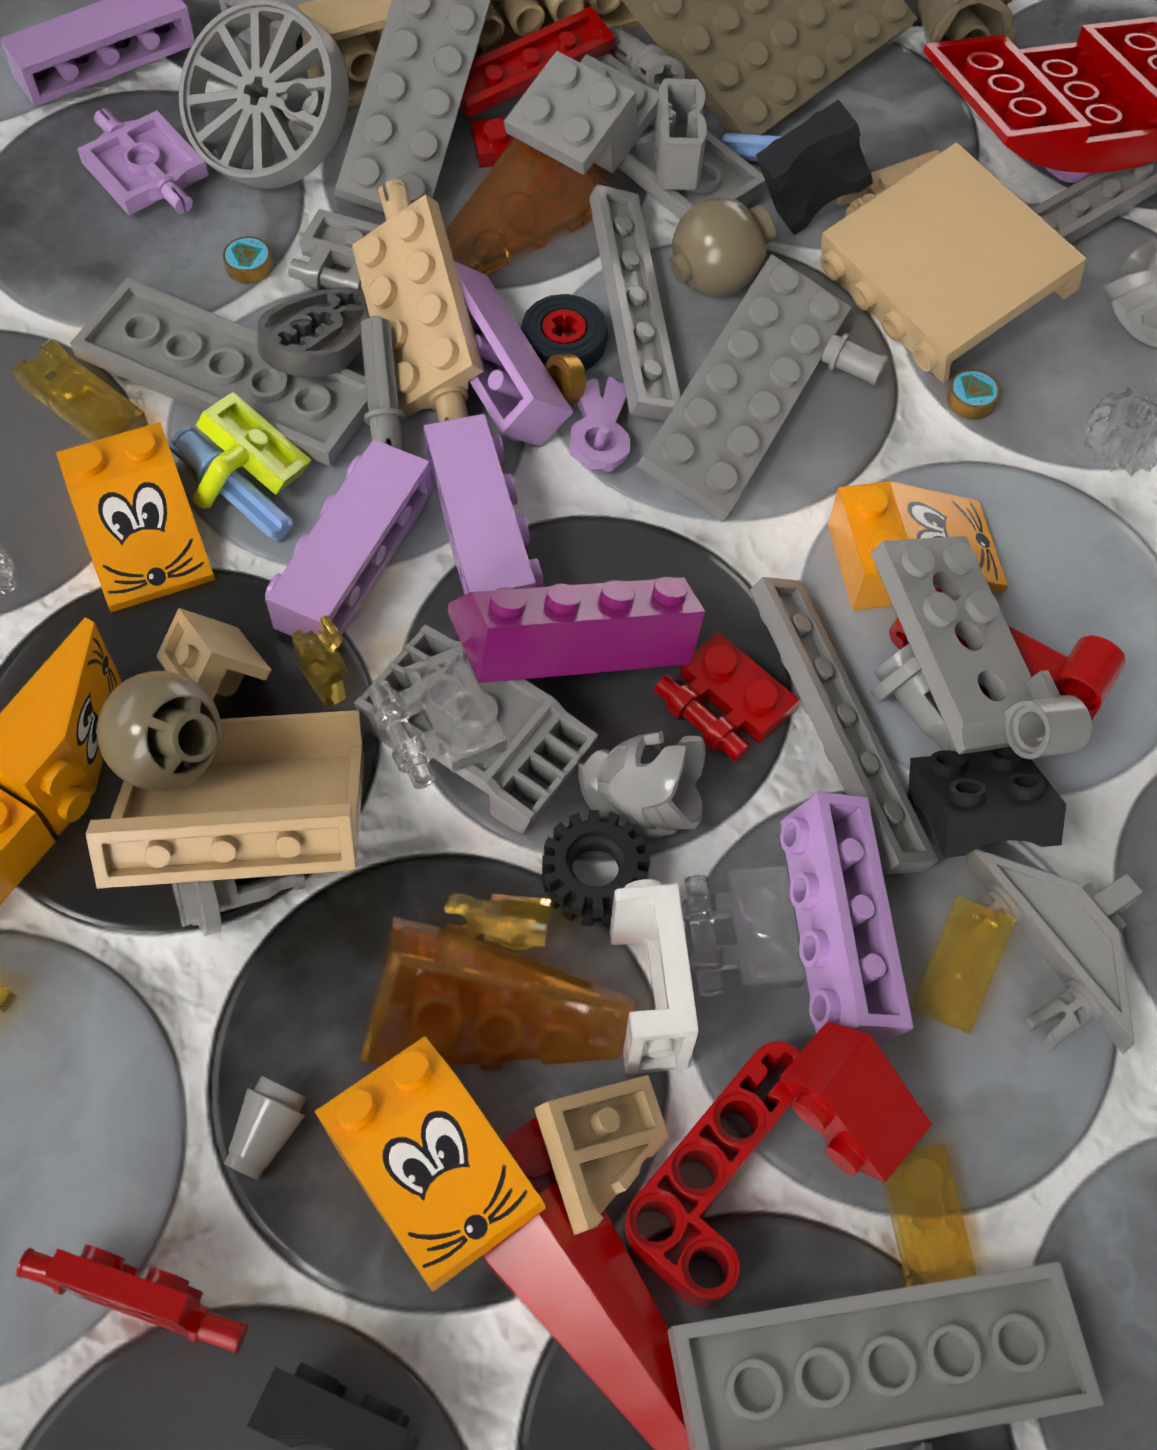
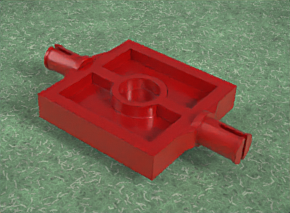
M85 1244L80 1256L57 1249L52 1257L35 1251L33 1248H28L19 1260L16 1269L17 1277L53 1288L55 1294L63 1295L68 1291L81 1299L188 1336L190 1342L197 1343L202 1341L231 1351L233 1354H238L245 1341L248 1324H242L211 1312L209 1307L200 1303L203 1295L202 1291L189 1286L190 1281L167 1271L150 1267L146 1278H140L141 1270L124 1263L125 1259L123 1257Z

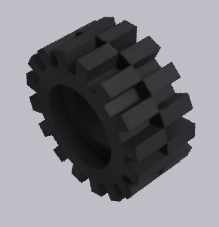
M589 810L588 820L582 821L578 812L569 816L568 827H565L560 822L553 828V839L547 837L544 845V855H542V884L544 892H549V902L553 908L563 907L562 916L572 921L576 914L582 916L581 925L591 927L592 918H601L602 926L611 925L614 891L625 888L631 882L648 879L650 853H645L647 843L643 835L635 837L636 826L629 820L621 827L618 825V814L609 812L607 821L599 820V810ZM586 851H602L614 858L619 871L610 883L594 887L580 882L574 875L572 865L575 859Z

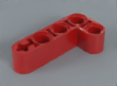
M934 587L937 592H942L940 589ZM897 617L889 629V636L893 644L901 650L909 644V641ZM1007 625L1031 677L1040 671L1049 670L1060 696L1071 695L1080 699L1087 707L1092 721L1125 666L1126 659L1122 650L1108 639L1089 635L1080 638L1067 657ZM956 634L960 643L969 649L965 640ZM979 684V687L983 694L989 699H991V696L987 689L981 684Z
M769 1042L756 1050L635 1196L627 1210L623 1228L626 1247L635 1258L682 1300L693 1307L707 1309L717 1306L727 1298L739 1278L740 1263L736 1251L728 1241L703 1221L702 1218L796 1100L782 1081L775 1084L767 1094L764 1102L756 1095L766 1075L770 1076L776 1070L783 1073L799 1055L800 1051L787 1042ZM730 1113L741 1115L749 1122L752 1135L744 1139L732 1138L722 1129L720 1118ZM691 1161L703 1164L711 1173L712 1185L702 1190L688 1187L680 1178L679 1167ZM649 1211L659 1212L670 1222L672 1235L664 1241H649L638 1231L636 1225L637 1218ZM698 1256H708L716 1260L723 1272V1283L713 1289L700 1287L690 1276L688 1270L689 1261Z

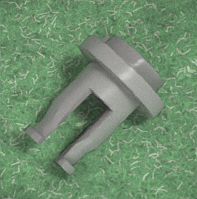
M909 643L874 671L880 683L872 689L871 694L878 703H882L894 695L925 735L933 739L942 750L957 752L938 708L928 697L931 691Z
M304 874L270 876L236 886L234 879L171 883L182 927L199 925L202 934L208 936L221 932V912L269 899L279 891L292 887L295 891L304 889L305 878Z

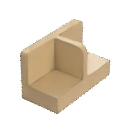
M178 608L156 656L166 671L178 673L192 679L210 695L212 700L216 694L222 696L233 695L245 674L267 680L271 672V668L239 628Z

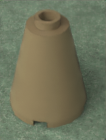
M917 0L926 43L1005 34L1014 44L1016 31L1013 28V14L1002 0ZM931 62L933 68L938 73V75H940L942 78L948 81L943 76V74L936 68V66Z

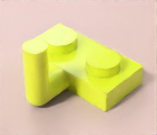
M231 392L203 411L195 425L222 448L224 452L213 459L192 498L197 506L204 509L210 508L229 475L241 466L277 495L301 476L312 460L237 394Z

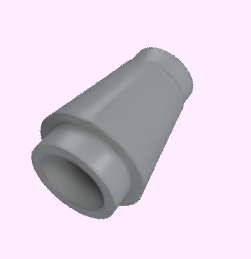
M261 1076L254 1090L247 1088L229 1147L230 1152L224 1164L240 1173L259 1180L264 1169H267L304 1119L305 1115L300 1112L307 1098Z

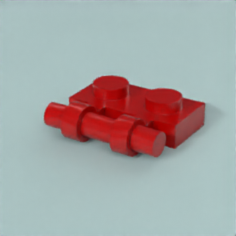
M719 632L694 652L691 664L680 665L679 676L688 682L689 685L681 686L669 675H665L654 687V692L667 703L666 710L677 720L685 718L704 735V743L716 753L721 750L735 763L739 762L750 749V745L738 736L742 731L746 732L760 745L797 710L800 701ZM707 699L726 716L716 717L702 703Z

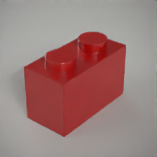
M827 1021L779 1077L796 1099L792 1104L796 1114L810 1127L819 1131L828 1143L824 1148L826 1155L841 1170L853 1176L858 1172H862L886 1183L932 1125L871 1034Z

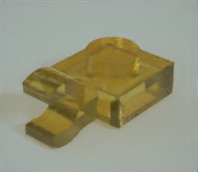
M325 615L320 618L322 627L318 633L314 634L311 630L303 634L301 629L294 632L292 642L300 670L328 709L346 699L342 676L346 675L348 671L337 651L343 639L342 634L331 618Z
M465 894L450 895L445 904V913L460 914L466 918L468 923L465 925L447 924L443 934V941L450 945L462 946L472 942L479 934L484 933V941L499 942L503 947L509 949L523 950L532 946L545 947L550 922L551 899L492 894L491 900L486 901L474 899Z

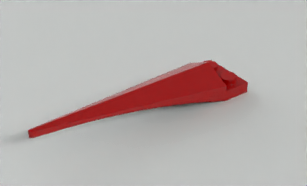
M536 1116L502 1142L543 1200L546 1209L480 1258L654 1450H690L667 1332L669 1329L605 1210L601 1213L604 1219L597 1227L574 1235Z

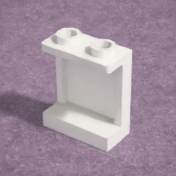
M637 880L627 884L625 888L614 891L610 939L612 945L644 943L647 946L655 1010L629 1012L623 1048L626 1075L688 1069L699 1029L678 884L662 885L657 880Z

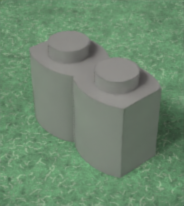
M665 78L659 88L655 129V145L658 150L656 177L663 189L696 190L701 181L707 124L703 117L705 91L698 79Z

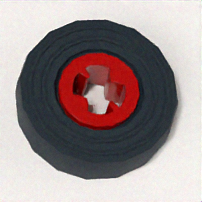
M570 294L549 295L536 301L525 312L520 328L544 366L552 355L574 354L582 362L584 370H587L602 358L608 340L605 316L601 310L589 300ZM563 332L562 336H558L556 333ZM566 332H569L573 335L566 337Z

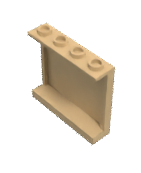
M956 142L822 232L820 264L825 274L831 280H838L850 292L852 299L860 309L864 311L869 310L881 322V326L889 338L894 341L899 340L912 353L916 364L923 371L931 372L944 384L949 380L952 361L1053 291L1065 300L1079 290L1087 258Z
M359 710L220 719L222 733L217 755L209 768L195 781L181 788L167 791L144 790L123 781L111 818L90 820L86 831L97 889L356 870L364 771V752Z

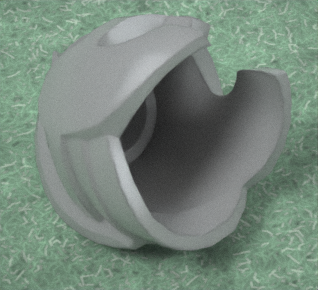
M1147 241L1125 260L1118 271L1117 279L1107 280L1100 287L1108 297V301L1111 303L1114 313L1122 326L1139 342L1157 348V252L1155 253L1152 245Z
M659 731L630 738L618 744L611 751L607 749L596 751L586 762L581 761L578 763V779L585 802L591 810H599V818L603 821H607L609 812L619 815L618 825L621 827L629 820L636 826L635 835L661 837L673 835L678 829L697 828L703 815V803L695 786L705 763L706 751L703 738L701 736H684L677 745L666 746L661 750L659 744L664 742L663 732Z

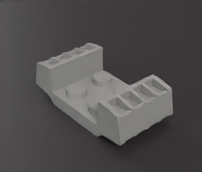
M425 624L410 643L405 645L401 653L388 664V667L372 682V685L354 702L356 710H359L364 728L395 752L398 751L406 740L487 793L490 797L491 816L521 834L525 833L578 767V763L590 752L598 737L597 733L566 712L555 698L525 679L478 683L461 642L455 641Z

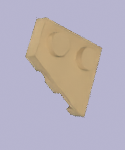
M649 1075L547 1101L534 1108L574 1235L595 1228L604 1219L601 1213L613 1198L629 1188L640 1174V1168L644 1160L654 1157L670 1137Z

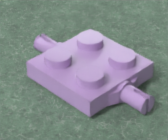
M102 108L103 114L98 110L94 115V122L104 133L96 140L77 148L81 162L128 215L146 208L161 199H166L179 214H185L184 209L188 212L192 208L193 200L182 189L209 176L206 162L157 110L137 120L123 123L119 122L109 109Z

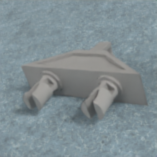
M979 849L968 853L965 865L985 887L987 894L956 916L946 920V924L952 934L980 922L965 937L962 947L971 952L978 944L1010 922L1016 925L1067 988L1035 1013L1025 1017V1022L1030 1031L1054 1019H1060L1058 1025L1044 1038L1041 1044L1051 1051L1066 1037L1088 1021L1093 1020L1098 1023L1123 1054L1135 1044L1120 936V931L1127 924L1119 914L1133 905L1143 891L1128 874H1125L1099 892L1091 882L1081 887L1077 882Z

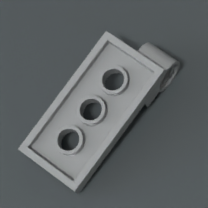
M966 536L885 540L870 552L958 755L1011 747L1018 756L1024 759H1037L1075 753L1086 746L1092 731V721L1087 707L1077 697L1071 695L1060 696L1049 670L1040 671L1031 677L1000 611L998 601L993 596L979 566L976 554ZM934 585L938 587L942 592H937L934 588ZM956 634L965 640L969 649L960 643ZM979 684H981L987 689L991 696V699H989L983 694L979 687Z

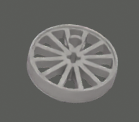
M274 0L242 2L226 9L211 20L200 32L189 50L182 69L179 85L181 120L185 133L195 151L220 174L241 185L256 189L284 187L299 181L315 170L328 156L337 142L346 119L349 102V81L346 65L341 51L332 36L307 14ZM282 20L270 48L269 25L272 21ZM249 27L251 31V59L239 39V34ZM306 30L310 34L311 40L290 57L300 33ZM225 47L230 52L242 77L215 64ZM322 59L324 67L323 77L299 78ZM210 74L237 87L236 89L205 93ZM309 96H312L309 109L307 111L302 110L304 101ZM228 108L206 126L204 113L207 110ZM290 120L308 131H312L301 147H299L289 129ZM234 130L221 158L216 150L217 144ZM274 133L287 155L285 160L276 165H273L272 136ZM253 140L254 168L252 170L242 169V162Z

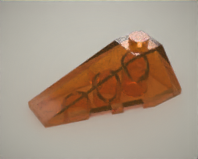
M515 138L445 230L453 260L487 275L508 265L510 256L530 246L536 251L548 245L549 237L565 229L573 233L585 227L593 219L589 197L596 184L606 186L593 164L583 175Z
M393 917L377 975L360 1061L383 1065L424 1036L448 1065L480 1063L481 1069L501 1068V1061L539 1059L544 1065L619 1059L625 1041L629 1012L635 1011L636 1001L631 997L454 930Z

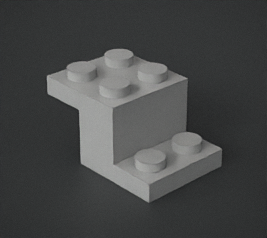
M556 51L504 120L505 131L507 134L585 175L593 163L614 173L656 116L659 92L588 54L579 63Z

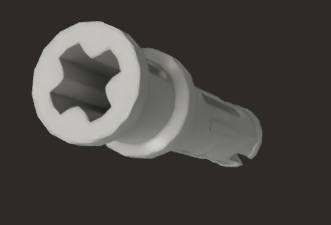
M616 26L609 28L616 37L613 51L609 53L631 69L633 79L658 92L665 78L685 79V70L682 63L675 57L668 56L661 47L654 44L645 45L622 26H619V29Z

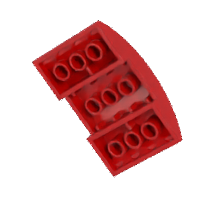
M1157 17L1082 25L1077 42L1018 49L1005 34L925 43L923 53L1002 143L1018 156L1046 168L1072 173L1112 172L1135 168L1157 161Z

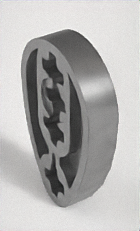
M350 287L319 290L299 295L270 308L258 320L257 351L259 356L272 368L294 376L321 377L343 370L362 351L360 324L363 319L370 318L364 292Z

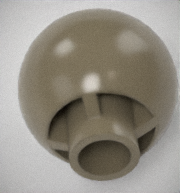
M730 198L704 200L689 209L680 219L672 239L673 256L669 258L670 268L680 284L686 282L690 288L703 295L724 297L736 294L748 287L760 273L766 259V244L776 239L774 223L767 210L760 204L749 209L743 203Z
M170 671L140 673L119 684L105 700L97 722L98 745L107 765L122 780L144 790H174L195 781L212 764L221 742V720L217 707L210 695L192 679Z

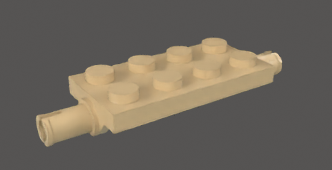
M400 179L389 180L386 182L389 196L383 185L377 191L386 222L352 244V249L370 318L371 316H381V318L388 319L391 325L399 409L404 411L405 418H408L421 409L432 408L437 411L439 422L469 417L465 401L469 399L468 381L484 372L438 202L425 194L411 204L407 183Z

